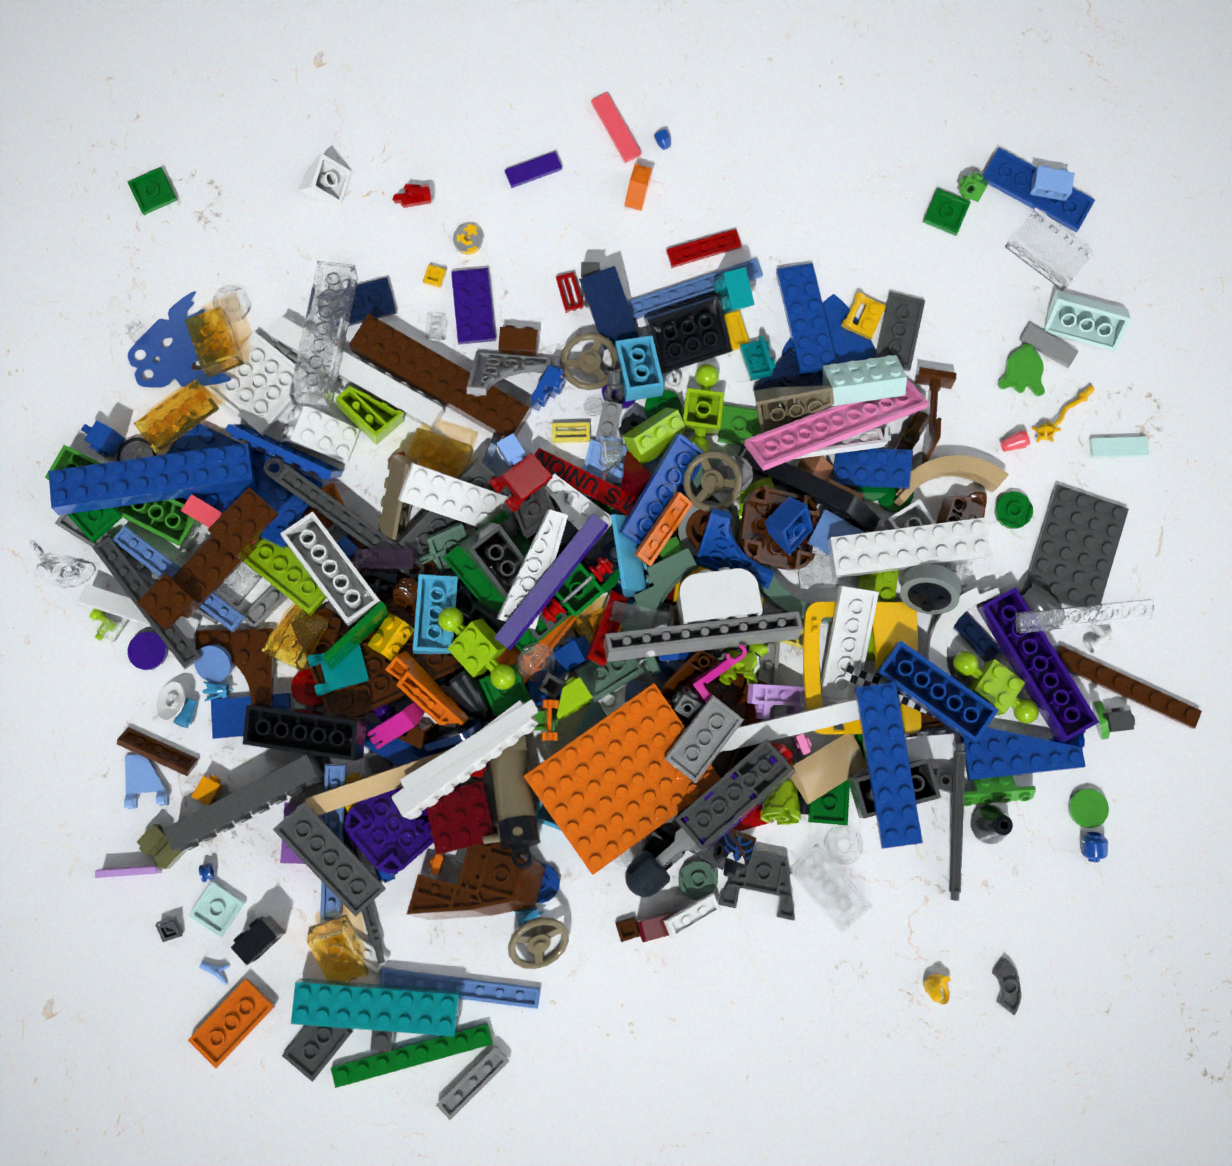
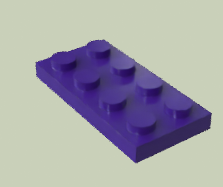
M488 268L451 271L458 345L495 341Z

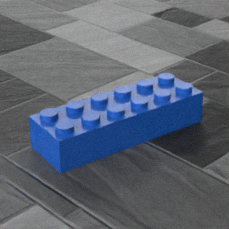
M902 641L895 643L874 673L886 683L895 682L897 691L970 743H977L999 711Z

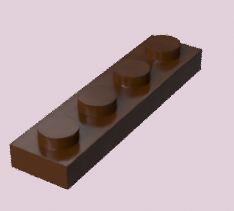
M127 727L117 739V745L185 776H188L198 764V758L130 727Z

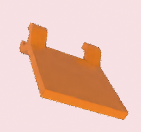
M545 699L542 703V708H545L542 741H558V732H551L552 708H559V700Z

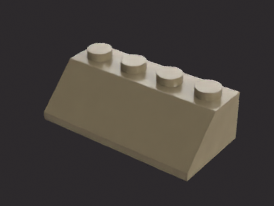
M398 454L392 456L388 461L387 469L390 471L384 483L386 493L381 500L383 510L377 522L380 525L379 531L393 540L398 539L407 530L411 504L402 502L398 498L411 462L419 464V459Z

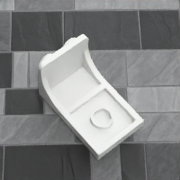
M307 405L296 407L290 411L288 426H285L281 433V437H283L282 443L296 444L344 465L347 464L360 429Z

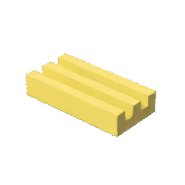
M590 422L552 423V443L590 442ZM586 428V431H556V429ZM586 435V437L556 438V436Z

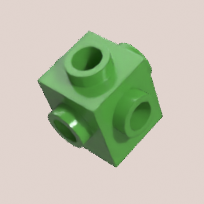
M970 171L967 176L963 175L958 184L961 186L959 193L967 200L972 199L979 202L989 181L984 179L982 174Z

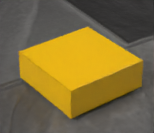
M428 264L423 283L441 288L447 272L446 269Z

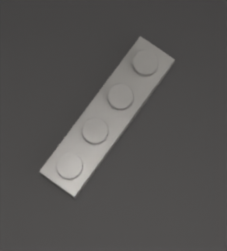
M495 1046L436 1106L451 1120L510 1060Z

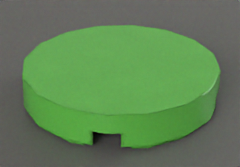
M1095 701L1092 704L1093 713L1099 721L1096 727L1100 739H1108L1110 731L1108 720L1104 716L1105 708L1102 701Z
M1079 790L1069 800V815L1081 827H1098L1108 817V801L1097 790Z

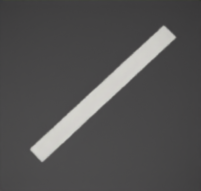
M533 700L528 701L400 779L405 792H408L538 713Z

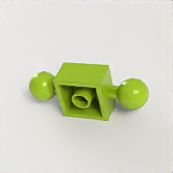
M711 364L701 365L696 370L695 380L700 389L687 388L682 418L685 425L684 431L694 432V437L690 441L704 452L710 451V444L705 439V434H719L725 394L723 392L711 391V387L716 385L719 380V372Z
M455 607L444 608L438 616V623L444 631L455 632L458 636L447 648L472 677L484 674L489 670L491 672V682L496 688L506 690L512 687L516 680V673L511 666L499 664L496 661L507 648L494 638L496 633L483 619L471 621L465 627L463 625V615L459 609Z
M963 651L954 657V670L959 675H971L974 677L968 689L997 708L999 711L995 716L1005 714L1011 706L1014 716L1019 722L1028 724L1037 719L1039 715L1038 705L1033 700L1019 699L1017 697L1025 682L996 659L985 662L980 668L977 657L971 652Z

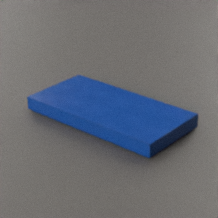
M290 693L273 694V705L291 707ZM251 696L211 700L212 739L243 736L246 705L251 704Z

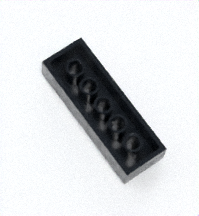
M264 703L246 705L243 745L356 761L363 758L367 718Z

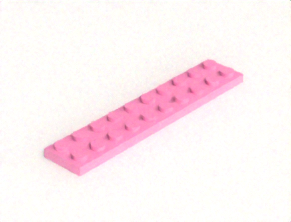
M907 379L905 396L833 406L745 440L744 445L764 471L926 409L929 402Z

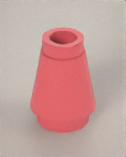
M1019 430L1001 441L1000 445L1003 452L1023 449L1030 445V439L1025 430L1022 432Z

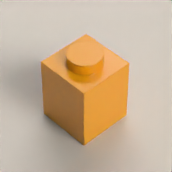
M211 774L210 777L202 776L191 797L208 806L217 801L225 785L220 783L222 779Z

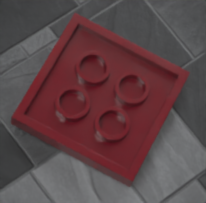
M482 781L456 787L451 793L440 797L435 805L426 808L436 855L483 844V836L495 835Z

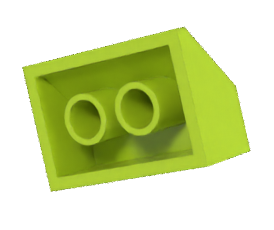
M666 407L622 437L628 451L644 466L667 450L676 433L683 435L685 425L678 409Z
M572 677L565 682L557 711V718L560 722L593 701L592 695L580 677L577 679Z

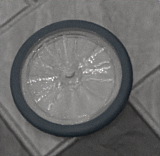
M139 437L131 438L119 447L116 459L117 461L152 457L157 456V452L150 441Z

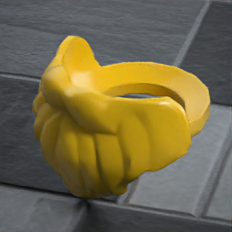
M932 974L923 983L925 992L930 995L934 1002H938L941 1005L948 1003L950 992L947 983L951 978L943 974ZM941 987H942L943 992H944V997L942 996V993H941Z

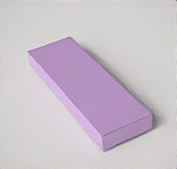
M156 865L98 869L95 871V878L162 873V869Z

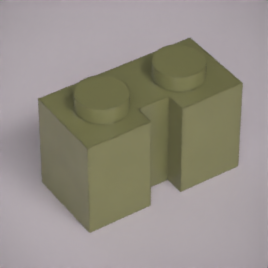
M153 824L137 841L140 845L139 849L147 856L151 854L154 857L153 863L158 868L164 870L171 869L187 850L184 852L180 850L172 851L163 831L164 828L160 824Z

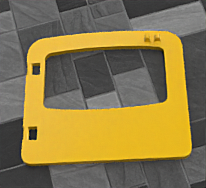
M815 602L808 606L804 614L803 680L806 710L823 707L819 669L820 627L823 618H834L836 602ZM877 602L872 625L875 672L898 641L904 642L918 652L917 611L908 607L904 602ZM899 703L904 734L918 733L922 726L921 712ZM860 719L843 723V729H834V726L814 730V732L823 735L862 734Z

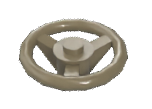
M595 333L579 334L569 340L562 349L560 366L565 371L563 375L567 381L575 387L585 390L601 389L608 384V377L599 368L601 365L599 351L601 345H605L611 353L613 368L614 366H619L617 351L613 343L603 335ZM594 340L591 350L582 352L579 359L568 360L569 352L573 346L581 341ZM569 369L580 370L587 376L593 375L599 382H581L572 375Z
M707 451L697 455L689 463L684 473L683 487L686 497L695 507L705 512H712L713 508L718 510L728 508L736 501L742 489V474L739 465L731 456L721 451ZM709 459H720L726 462L731 467L735 480L726 479L724 475L714 469ZM701 463L705 471L701 478L703 489L695 496L691 488V475L695 467ZM725 488H734L731 495L725 501L718 504L704 503L713 493L722 492Z
M553 917L531 919L520 925L511 935L508 943V955L514 964L524 969L546 967L558 960L565 952L569 942L568 929L563 922ZM561 934L559 947L551 955L543 959L542 953L549 948L551 944L550 938ZM527 943L529 952L533 953L534 961L521 959L516 953V944Z

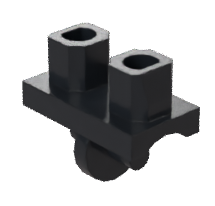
M372 564L369 570H363L362 576H364L369 587L374 589L375 595L379 596L382 591L393 590L398 582L399 572L397 568L390 567L387 573H384L379 565Z

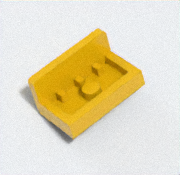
M389 613L368 643V646L392 661L405 645L414 628L404 620Z

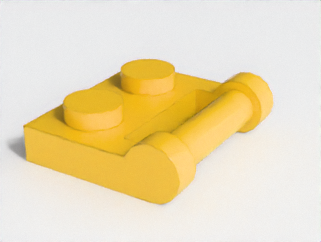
M856 292L851 309L841 326L871 340L886 306L866 297L863 293ZM860 304H863L865 308L856 325L853 323Z

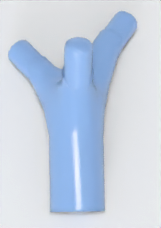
M205 961L201 962L200 969L216 976L223 985L227 984L221 971L229 968V964L215 966Z

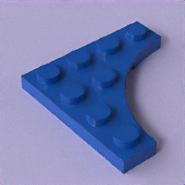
M713 508L696 559L697 565L713 571H718V569L723 567L745 569L754 575L758 586L768 589L774 571L753 561L737 545L730 525L732 514Z

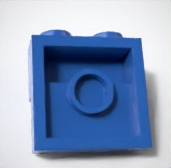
M548 366L531 396L532 408L539 411L541 407L546 406L549 400L547 396L555 399L557 394L560 395L565 386L563 384L565 378L563 373L565 371L562 368Z

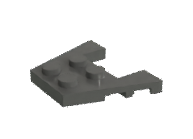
M753 850L749 864L740 870H736L735 877H732L718 904L736 908L740 888L779 896L776 917L795 921L787 857Z

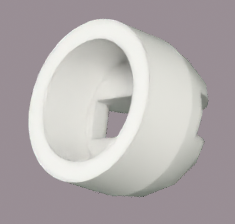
M677 371L669 372L666 378L667 384L671 387H677L681 383L680 373ZM673 374L676 375V382H673Z

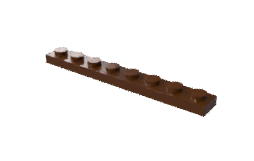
M1061 645L1057 647L1056 653L1068 672L1191 729L1196 728L1202 713L1201 710Z

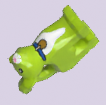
M763 643L749 645L750 652H746V656L720 674V684L730 685V678L736 680V673L744 674V677L747 678L748 686L749 683L757 684L755 676L760 668L761 658L769 652V647ZM735 649L726 650V653H729L732 658L738 656L741 652L734 651Z

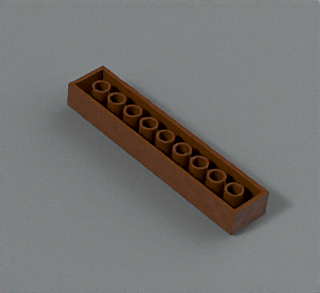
M370 314L367 315L348 344L355 354L432 399L437 400L492 434L499 435L501 439L512 433L517 437L531 414L529 406L494 386L488 390L487 395L474 396L467 394V384L470 377L469 371Z

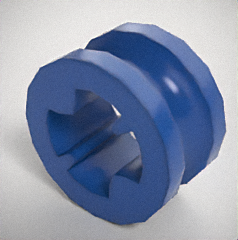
M207 863L206 866L199 865V875L203 883L207 882V879L210 881L214 880V869L211 863Z

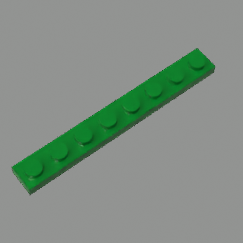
M486 1023L457 1031L454 1037L439 1036L396 1048L391 1052H382L332 1066L331 1072L335 1088L492 1045L493 1040L489 1024Z

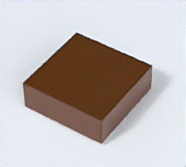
M634 917L615 922L621 942L640 937Z

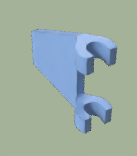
M139 754L125 755L126 795L124 808L136 809L137 800L135 794L157 792L156 804H160V806L169 805L167 790L150 760Z

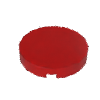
M309 669L301 670L295 675L291 683V692L297 703L307 707H314L322 704L323 701L321 696L316 694L314 687L316 684Z

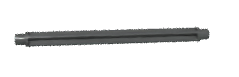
M961 742L956 743V749L954 750L949 892H951L950 899L953 901L960 900L962 878L966 751L965 743Z

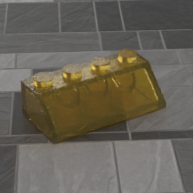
M195 379L133 424L157 454L218 411L219 407L198 379Z

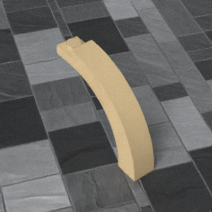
M951 455L935 458L918 466L911 472L910 489H900L895 494L898 498L894 503L900 507L916 488L927 481L940 477L965 478L976 482L992 493L1009 474L993 463L976 457Z

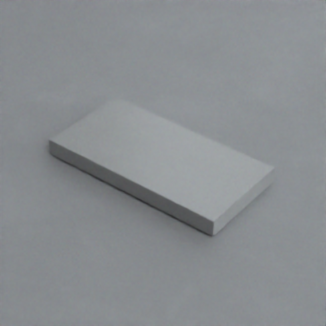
M711 695L664 759L694 783H697L744 719L714 695Z

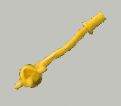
M1089 385L1082 393H1079V398L1064 406L1060 416L1052 424H1050L1049 420H1046V423L1039 427L1033 426L1032 430L1037 431L1038 436L1036 442L1041 440L1054 442L1053 436L1055 432L1061 431L1060 427H1056L1062 423L1067 411L1083 401H1088V397L1095 391V388Z

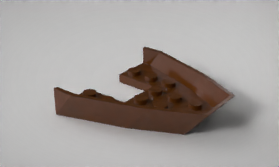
M493 825L494 834H498V827ZM500 842L483 843L467 847L457 885L418 874L407 915L426 920L493 916L535 907L546 867L532 855L533 864L529 869H517L512 861V849L500 848ZM525 854L519 855L517 862L525 863L528 856Z

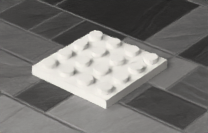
M254 331L219 370L231 377V381L205 386V389L263 435L308 386L312 378Z

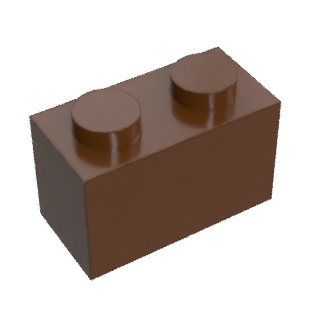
M513 325L500 327L499 353L537 356L538 330L528 326L523 328H516Z

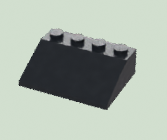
M715 295L644 317L648 335L653 336L662 374L732 352L720 300Z

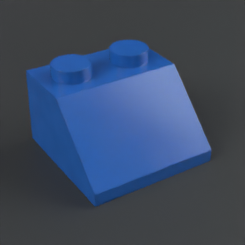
M790 496L765 521L768 534L788 555L814 530L808 506Z

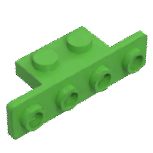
M1013 776L972 780L975 791L964 792V806L972 804L988 805L995 802L1009 803L1019 800L1025 802L1033 799L1036 788L1035 786L1016 787Z

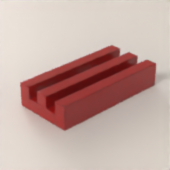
M574 272L556 276L565 313L576 311L579 308L583 309ZM568 278H571L573 284V288L578 304L576 305L573 300ZM561 280H564L571 306L567 305Z

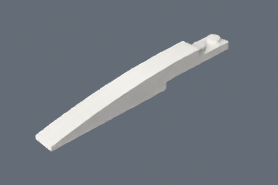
M849 700L739 726L721 751L759 744L765 739L772 741L859 720L857 700Z

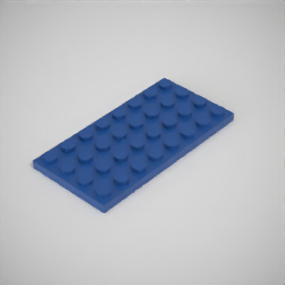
M188 418L166 454L242 443ZM250 448L256 487L251 489L279 514L259 537L285 549L287 544L280 533L304 518L310 506L267 476L264 464L271 457ZM275 463L271 464L269 471L276 473L280 466ZM294 469L321 489L322 482ZM246 489L198 495L195 497L224 513ZM184 497L181 499L187 501L189 497Z

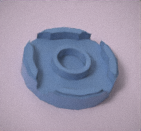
M218 644L206 645L198 651L201 659L195 662L194 666L202 679L217 683L225 680L233 670L232 657L224 647Z

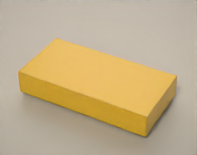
M740 310L723 314L732 351L739 350L740 345L750 343Z

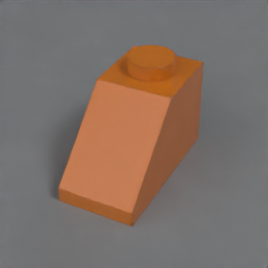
M634 164L625 199V207L642 211L652 178V168Z

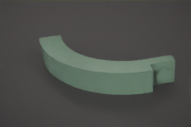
M761 565L771 570L770 566ZM774 575L768 589L758 586L763 597L776 609L783 610V613L799 611L801 621H804L805 611L811 604L791 595L781 586ZM823 618L821 624L833 623V618Z

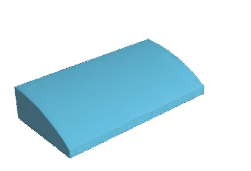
M419 574L413 641L414 654H451L447 648L453 643L454 632L444 631L438 623V616L444 608H456L458 577Z

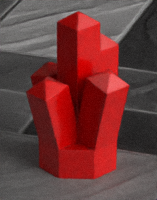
M427 183L420 185L405 184L403 187L405 193L394 194L392 198L395 204L401 203L403 208L431 204V194Z

